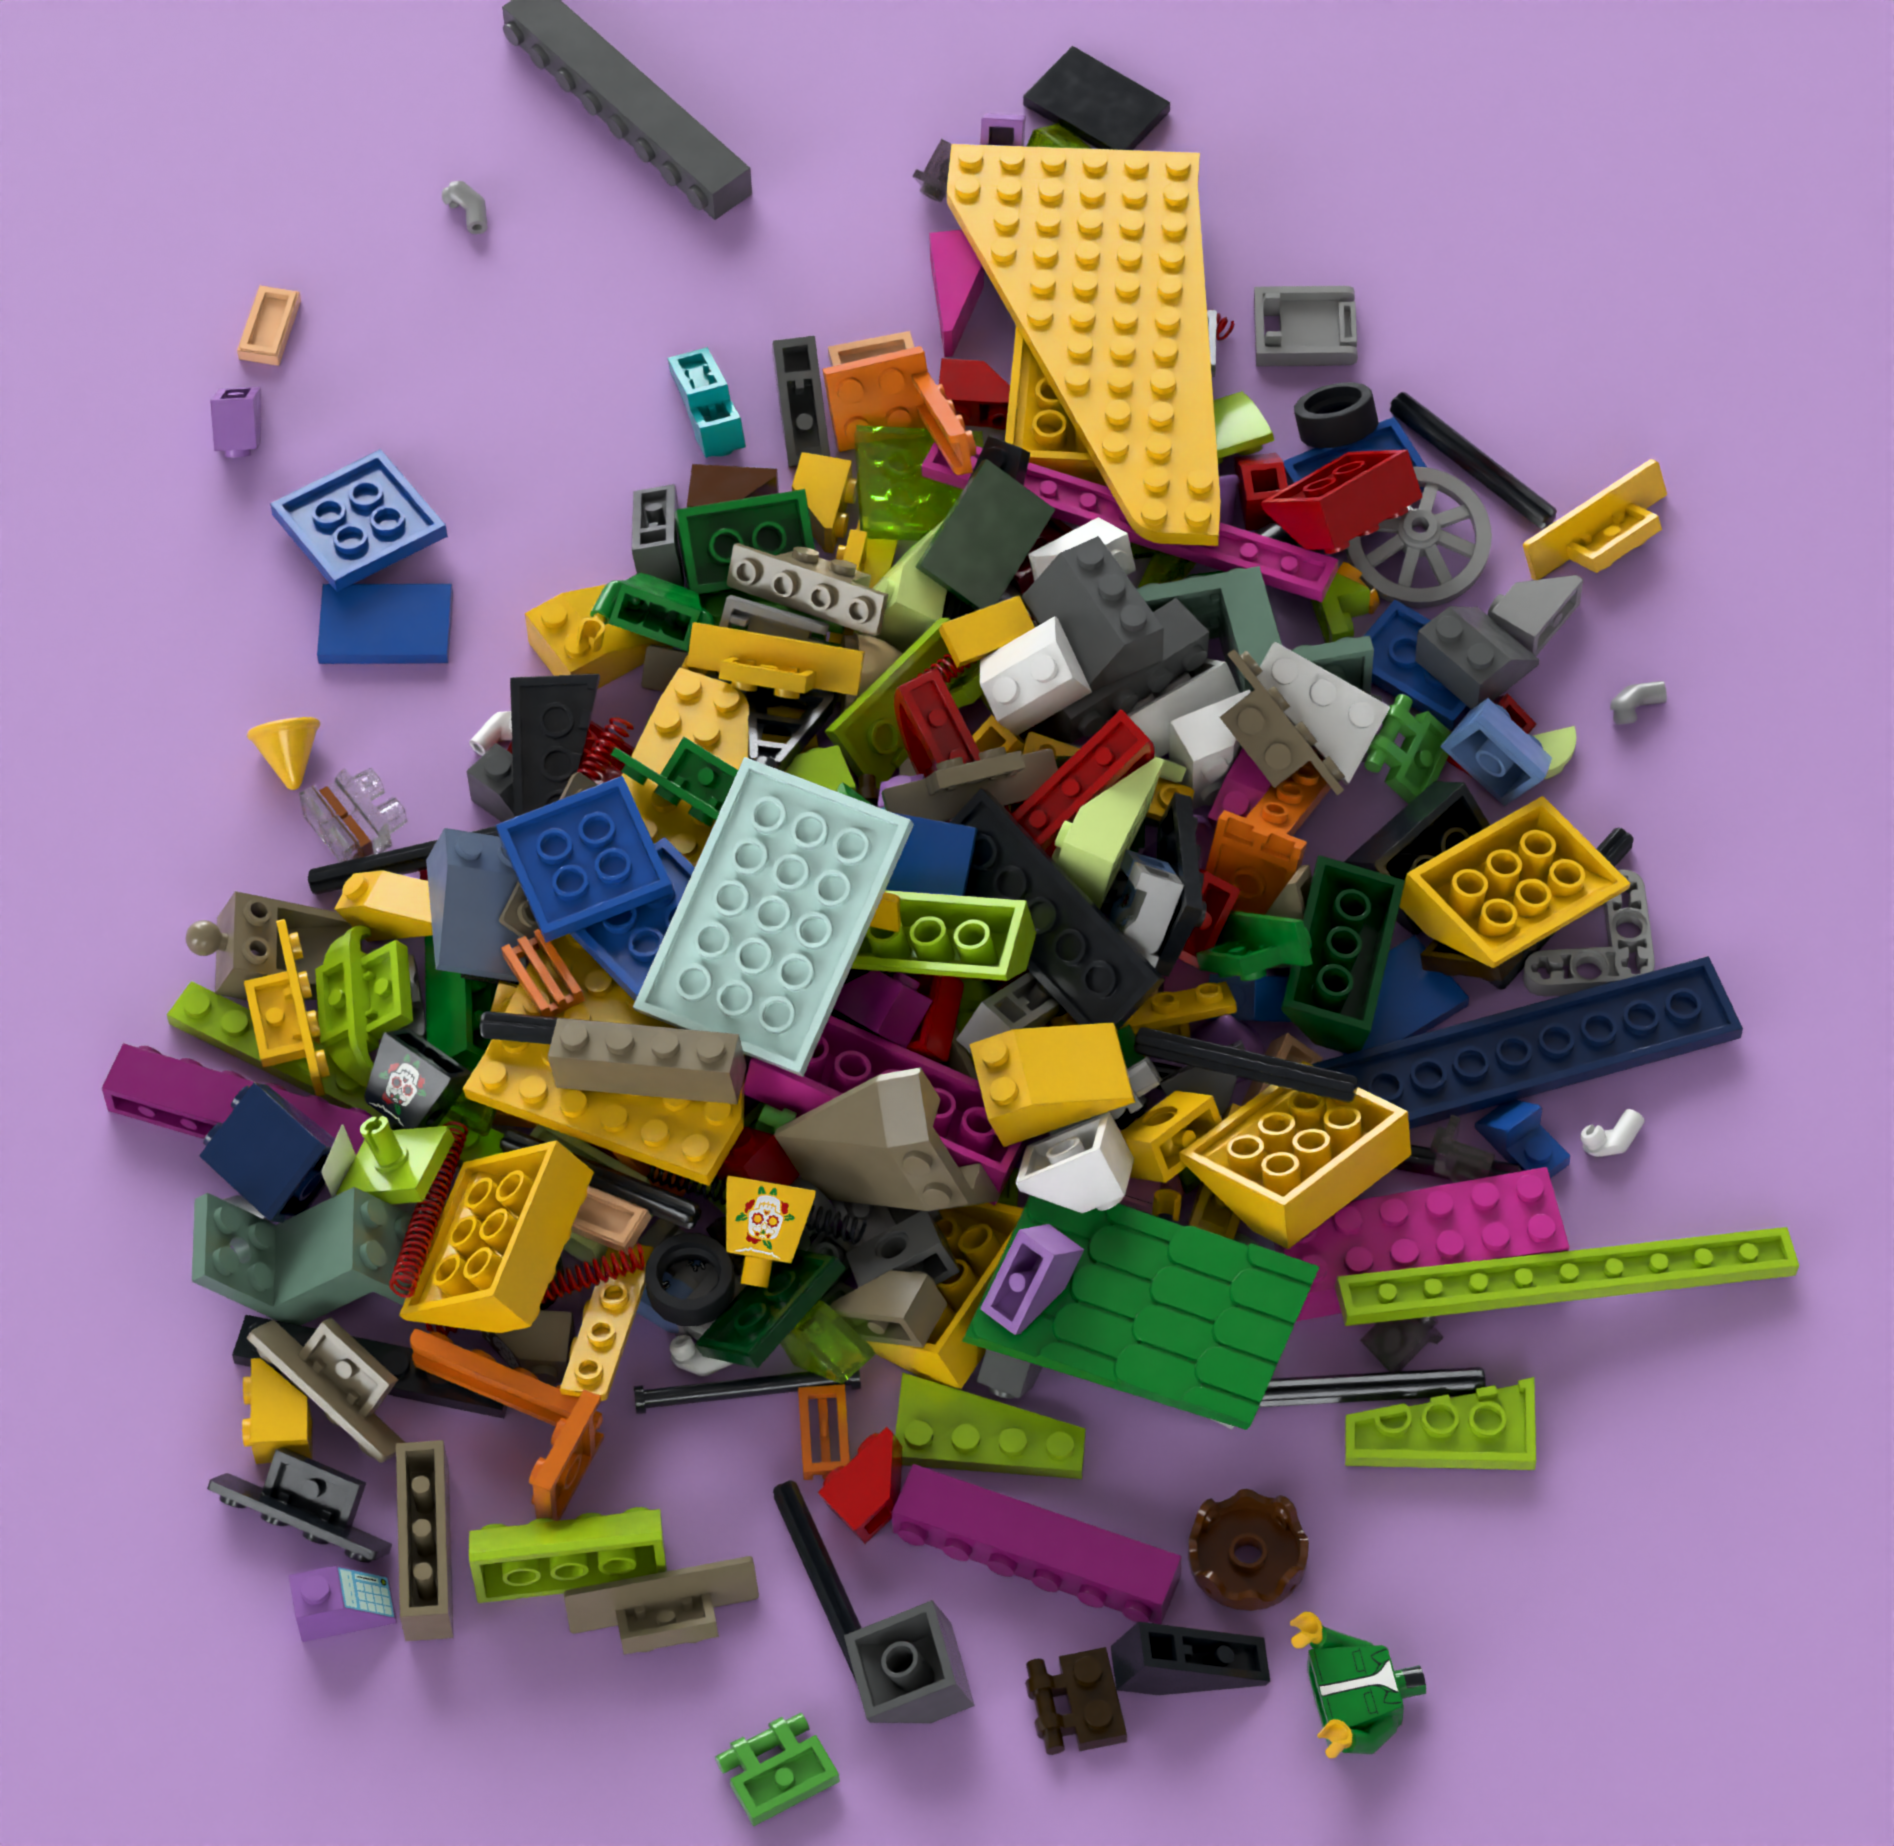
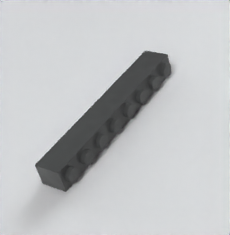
M511 0L502 6L504 18L503 32L512 45H519L524 49L538 68H545L552 74L558 85L565 92L571 91L580 99L588 113L593 116H599L608 125L616 138H623L627 141L643 162H650L655 166L670 186L676 185L683 191L697 210L703 209L716 220L752 195L750 167L561 0Z

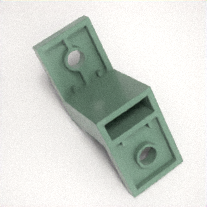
M1260 566L1246 569L1234 568L1224 573L1207 576L1195 575L1184 580L1163 584L1150 583L1136 588L1152 612L1177 598L1209 631V639L1219 638L1225 662H1227L1240 693L1247 690L1252 692L1254 688L1227 654L1233 649L1239 655L1247 650L1260 667L1271 645L1274 642L1282 645ZM1370 635L1358 638L1344 637L1336 642L1314 646L1300 645L1291 649L1296 654L1358 689L1371 693L1374 648Z
M352 1187L285 1220L283 1223L275 1225L212 1194L206 1193L196 1198L194 1203L192 1282L274 1320L300 1326L371 1292H375L403 1305L406 1298L396 1295L390 1289L389 1281L394 1272L398 1254L401 1251L412 1214L356 1187ZM397 1279V1282L403 1287L410 1288L412 1285ZM394 1284V1288L396 1291L402 1294H408L409 1291L401 1290Z

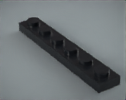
M245 1315L232 1354L234 1364L251 1367V1358H261L275 1371L283 1373L274 1364L264 1360L258 1354L257 1348L247 1339V1336L253 1329L271 1321V1319ZM276 1321L303 1347L316 1331L315 1328ZM352 1336L398 1379V1382L388 1395L504 1419L508 1406L417 1368L413 1364L412 1348Z

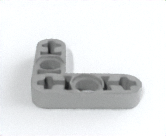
M1618 870L1631 883L1629 889L1626 890L1630 894L1628 907L1622 908L1621 894L1603 904L1609 947L1556 949L1534 952L1525 961L1523 974L1524 985L1531 993L1545 997L1563 996L1654 971L1655 958L1645 885L1637 873L1631 870ZM1622 923H1633L1640 928L1641 933L1634 938H1625L1617 932L1616 928ZM1636 952V967L1640 970V974H1632L1631 969L1627 967L1629 953ZM1591 963L1601 970V974L1596 978L1586 979L1580 976L1576 969L1581 964ZM1563 966H1569L1568 979H1564ZM1538 968H1546L1550 978L1541 979Z

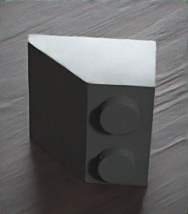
M1449 606L1418 630L1415 661L1470 709H1473L1487 698L1493 702L1536 668L1540 661L1478 607Z
M933 1600L844 1635L866 1719L870 1723H933L975 1706L952 1624Z

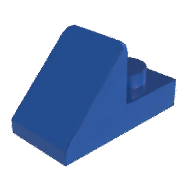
M1209 974V983L1227 982L1237 1005V1012L1229 1015L1244 1021L1292 1022L1281 1010L1288 981L1287 976H1265L1252 981H1241L1240 976L1219 978L1218 974Z
M1520 1100L1507 1102L1499 1105L1475 1123L1474 1128L1508 1163L1520 1165L1522 1171L1547 1167L1551 1179L1570 1164L1571 1155L1540 1125L1542 1107L1538 1104Z

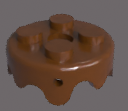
M1241 1489L1224 1501L1215 1502L1210 1498L1200 1506L1189 1535L1188 1561L1197 1585L1208 1597L1217 1603L1235 1610L1254 1611L1267 1609L1281 1603L1290 1596L1302 1581L1307 1568L1309 1540L1300 1525L1294 1504L1287 1497L1279 1495L1276 1498H1270L1250 1489ZM1249 1545L1257 1548L1261 1553V1557L1253 1563H1244L1238 1560L1234 1553L1238 1548Z

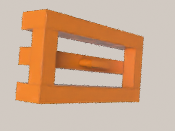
M540 929L533 931L535 937L528 940L526 936L517 939L519 945L511 948L510 944L501 947L505 961L540 1016L553 1017L585 1000L580 986L551 941L545 943ZM541 948L569 992L568 995L564 996L537 955L536 950ZM527 957L554 999V1002L549 1005L547 1004L520 962V958Z
M845 1384L798 1387L804 1480H813L814 1475H822L823 1479H825L832 1470L839 1466L845 1467L850 1462ZM827 1398L837 1399L840 1461L831 1462ZM808 1399H818L821 1462L812 1463Z

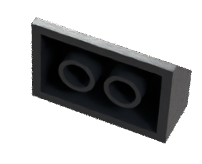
M1434 781L1344 862L1405 880L1407 873L1487 828L1490 824L1464 782ZM1399 907L1396 922L1412 935H1418L1422 931L1420 927Z

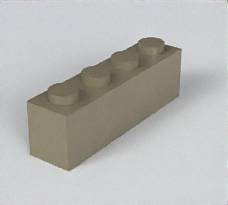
M557 1018L548 1052V1060L557 1088L738 1104L746 1070V1062L739 1034Z
M444 1440L396 1443L399 1605L405 1641L453 1638L449 1465Z

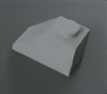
M1577 575L1517 582L1505 596L1499 594L1494 599L1487 615L1534 656H1537L1580 605L1583 579Z

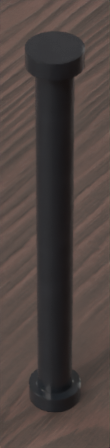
M854 1361L849 1362V1367L646 1390H644L643 1385L634 1386L636 1412L637 1414L646 1413V1408L797 1392L798 1387L845 1384V1386L851 1385L852 1390L861 1389L859 1363Z

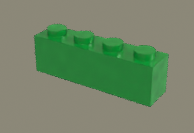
M433 935L425 936L427 1042L473 1072L491 1039L481 1036L479 1025L483 1012L491 1010L496 992V979L436 970Z

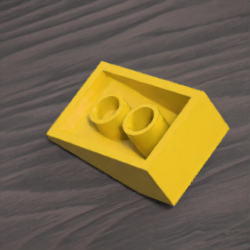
M605 585L561 593L526 612L525 620L528 642L554 676L599 674L598 689L644 664L646 648L649 645L673 648V646L611 624H605L603 644L599 651L593 652L595 639L591 637L583 638L580 645H577L580 621L591 617L590 612Z
M1114 1023L1012 1029L969 1044L987 1119L1003 1147L1135 1103Z

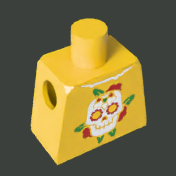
M727 1176L726 1252L745 1256L740 1284L768 1288L772 1262L792 1264L815 1199V1190Z

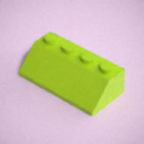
M885 890L886 893L896 894L900 897L901 926L899 932L869 927L851 969L1008 981L1026 971L1036 931L1027 902L1024 900Z
M634 1507L620 1514L601 1515L599 1513H584L576 1517V1519L559 1521L550 1518H539L525 1525L506 1526L504 1524H489L482 1527L481 1530L469 1531V1563L477 1602L485 1603L563 1594L566 1590L666 1572L667 1565L660 1509L650 1510L644 1507Z

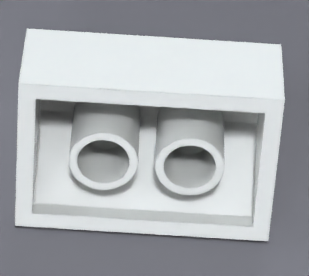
M1206 658L1200 667L1193 671L1187 670L1174 678L1164 690L1158 693L1152 692L1138 701L1134 708L1126 714L1153 742L1155 747L1154 755L1162 757L1169 753L1170 721L1240 694L1227 662Z

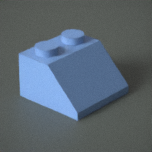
M1489 698L1471 709L1440 746L1503 806H1506L1540 783L1546 777L1552 757L1543 750L1539 740L1530 734H1526L1511 720L1509 713L1503 707L1494 704Z

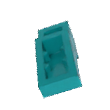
M708 347L668 357L670 373L684 402L694 430L695 439L705 458L727 456L734 450L746 447L741 417L730 399L728 384Z

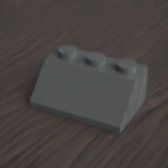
M1099 536L1060 552L1021 597L1025 608L1038 626L1054 616L1058 618L1092 691L1163 660L1164 627Z

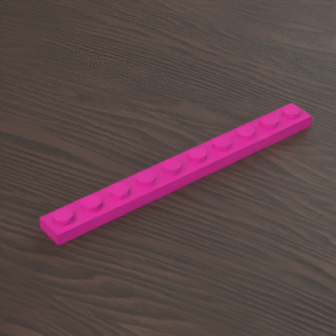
M935 441L921 465L923 477L961 489L966 487L972 474H954ZM976 446V456L970 457L972 471L983 449ZM1028 463L1024 486L1055 509L1051 516L1053 518L1082 526L1099 517L1128 533L1129 541L1224 572L1234 568L1246 569L1260 566L1265 585L1319 602H1323L1338 571V559L1305 550L1304 548L1221 522L1218 546L1159 544L1148 541L1131 528L1108 487Z

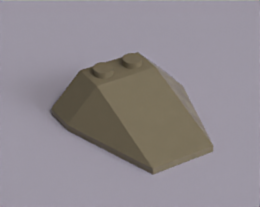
M921 1067L878 1075L776 1129L774 1134L801 1178L816 1186L828 1200L934 1211L996 1202L1000 1196L981 1163L958 1167L936 1133L933 1125L941 1099Z

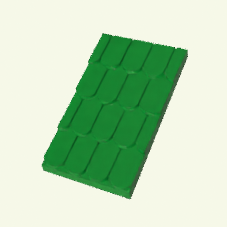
M1030 1195L962 1342L1203 1416L1231 1430L1234 1426L1247 1430L1254 1420L1319 1270V1266L1253 1243L1246 1245L1194 1226H1182L1119 1203L1104 1211H1099L1095 1208L1088 1212L1080 1213ZM1050 1224L1082 1247L1084 1252L1066 1288L1021 1334L1014 1335L980 1310L1018 1231L1020 1229Z

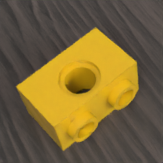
M1174 1091L1122 1130L1121 1134L1134 1157L1130 1178L1166 1183L1187 1166L1180 1160V1152L1222 1122L1213 1096Z

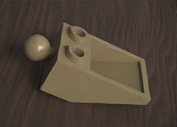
M235 891L218 915L217 925L207 920L197 921L188 928L185 939L190 951L196 955L208 956L216 952L215 994L247 1000L244 981L287 971L276 923L277 920L285 919L289 934L298 932L304 958L296 960L298 972L307 971L313 996L304 1000H317L315 969L323 965L325 954L330 945L353 927L338 912Z

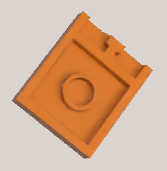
M921 346L822 369L835 444L839 452L929 431L954 474L964 475L973 473L970 457L977 454L971 430L966 431L961 414L956 415L952 400L946 399L943 385H936L927 369L925 352Z
M1321 755L1318 756L1321 759V761L1324 760V758ZM1308 761L1275 788L1271 786L1246 818L1226 810L1219 816L1205 870L1241 889L1231 911L1265 915L1301 866L1307 842L1293 836L1331 789L1311 761Z
M415 1328L410 1336V1345L413 1349V1364L417 1368L555 1426L551 1437L553 1447L546 1459L540 1457L532 1469L529 1483L533 1485L531 1503L535 1505L536 1519L550 1518L559 1521L604 1439V1434L597 1431L603 1422L602 1413L596 1411L601 1402V1396L587 1390H583L580 1397L561 1394V1385L553 1387L539 1381L532 1372L524 1368L515 1367L511 1369L497 1363L491 1355L478 1349L469 1351L455 1345L444 1334L435 1331L426 1333Z

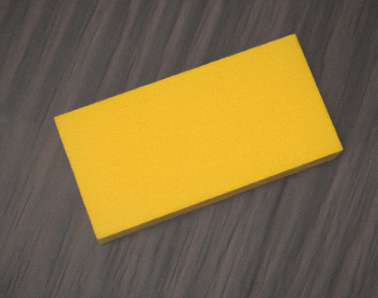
M1020 595L942 623L938 630L958 668L984 658L1034 629L1035 626Z

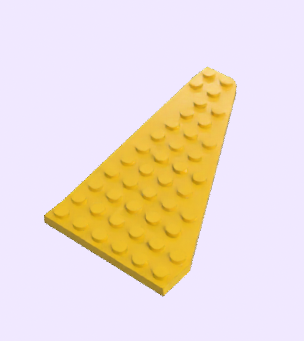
M951 144L947 205L1129 525L1139 536L1154 543L1218 546L1221 500L1198 192L1200 153Z
M679 667L660 697L631 757L661 774L682 738L685 737L739 770L744 757L749 758V705L745 695L740 690L731 687L729 683ZM623 773L622 776L653 843L655 844L665 837L695 867L716 820L711 827L707 826L688 814L692 805L681 799L678 806H675L654 793L658 786L657 783L648 778L643 786ZM570 934L551 941L580 986L585 1000L553 1017L677 1028L637 1012L633 1008L635 1001ZM541 948L536 950L537 955L564 996L568 995L569 992ZM529 962L526 971L549 1005L554 1002V999ZM519 983L505 1013L540 1016ZM491 1039L483 1057L463 1087L465 1096L469 1100L710 1186L744 1129L745 1074L738 1104L557 1088L548 1060L551 1044Z

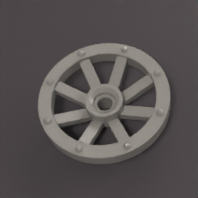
M1413 467L1419 487H1425L1419 508L1413 509L1410 505L1407 507L1408 513L1400 516L1401 519L1394 518L1380 522L1377 532L1397 533V535L1369 554H1364L1360 537L1351 539L1349 541L1350 546L1345 549L1349 564L1362 572L1359 579L1365 583L1370 591L1375 588L1380 598L1390 603L1396 599L1407 607L1428 608L1442 605L1458 598L1476 583L1489 557L1492 533L1486 509L1469 486L1446 472L1427 467ZM1437 491L1448 495L1460 505L1436 515L1431 512ZM1470 519L1474 529L1475 544L1441 528ZM1416 526L1423 527L1426 531L1423 533H1418L1414 531L1413 528ZM1437 545L1470 558L1467 566L1456 577L1452 578ZM1402 550L1406 555L1398 584L1383 577L1374 567ZM1425 556L1439 585L1429 588H1411L1418 557Z

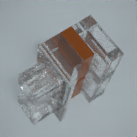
M344 768L335 777V782L318 790L313 785L299 793L304 818L325 844L327 843V847L339 862L384 852L392 846L390 834L407 822L406 811L396 797H392L378 806L372 803V800L385 793L381 779L372 768L353 777Z

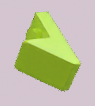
M1336 573L1323 602L1310 599L1325 643L1336 642L1344 637H1354L1352 618L1369 612V588Z

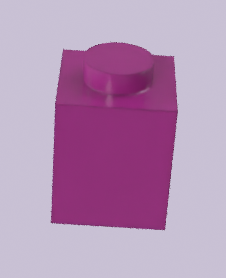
M872 970L844 984L833 1009L901 1047L907 1048L933 1000L917 992L921 983L901 972H895L891 978L880 971Z

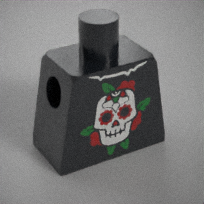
M409 1028L384 1032L364 1098L368 1105L380 1112L384 1117H387L392 1130L437 1127L464 1091L463 1087L472 1072Z

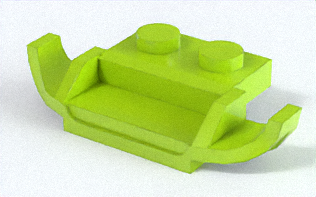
M359 925L347 930L344 935L337 938L330 945L325 954L323 965L315 969L318 1022L321 1032L319 1037L320 1044L326 1047L331 1059L341 1070L364 1087L368 1085L374 1065L369 1052L379 1048L378 1040L382 1038L384 1032L395 1031L412 1023L413 1013L408 947L398 940H394L367 955L361 951L360 941L371 936V929Z

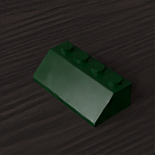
M1318 855L1302 918L1303 924L1311 937L1312 946L1310 954L1313 964L1306 967L1291 965L1281 1010L1315 1045L1350 1054L1362 1050L1371 1032L1405 880Z

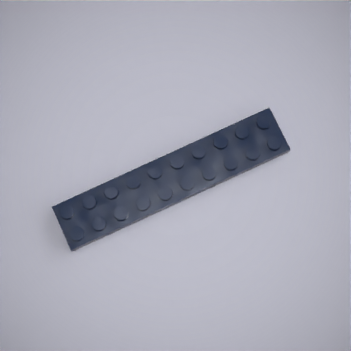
M1709 956L1311 1065L1357 1077V1087L1407 1110L1409 1129L1740 1039L1743 1027Z

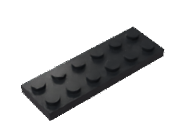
M980 788L949 822L978 829L965 896L1026 901L1036 931L1027 969L1079 1025L1114 1023L1118 1031L1160 987L1165 979L987 789Z

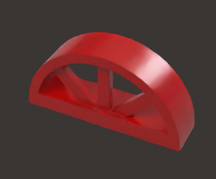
M938 668L897 687L894 694L896 720L905 749L917 775L924 774L925 778L937 771V763L953 758L962 757L964 764L980 760L978 755L980 751ZM1004 806V808H1005L1010 814H1012L1011 811L1009 810L1008 806Z
M1121 709L1011 815L1052 858L1057 847L1054 844L1064 821L1073 823L1080 807L1154 759L1155 747L1153 742Z

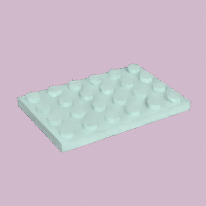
M744 757L633 1008L641 1014L679 1029L739 1034L744 1054L803 1077L914 826L913 822L908 818Z

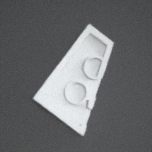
M1274 642L1260 665L1263 672L1257 676V679L1267 691L1273 686L1277 688L1291 706L1284 711L1286 716L1294 726L1300 721L1305 724L1318 741L1311 748L1318 756L1321 755L1324 759L1329 756L1345 776L1341 781L1348 785L1387 715L1390 706L1279 643Z

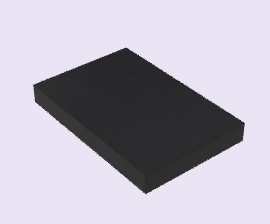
M1071 46L1023 95L1024 106L1097 149L1134 150L1170 112L1169 101L1074 46Z

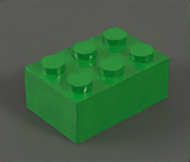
M805 489L677 509L674 513L686 587L697 592L699 596L737 590L727 585L734 544L739 543L775 556L791 552L794 547H807L815 550Z

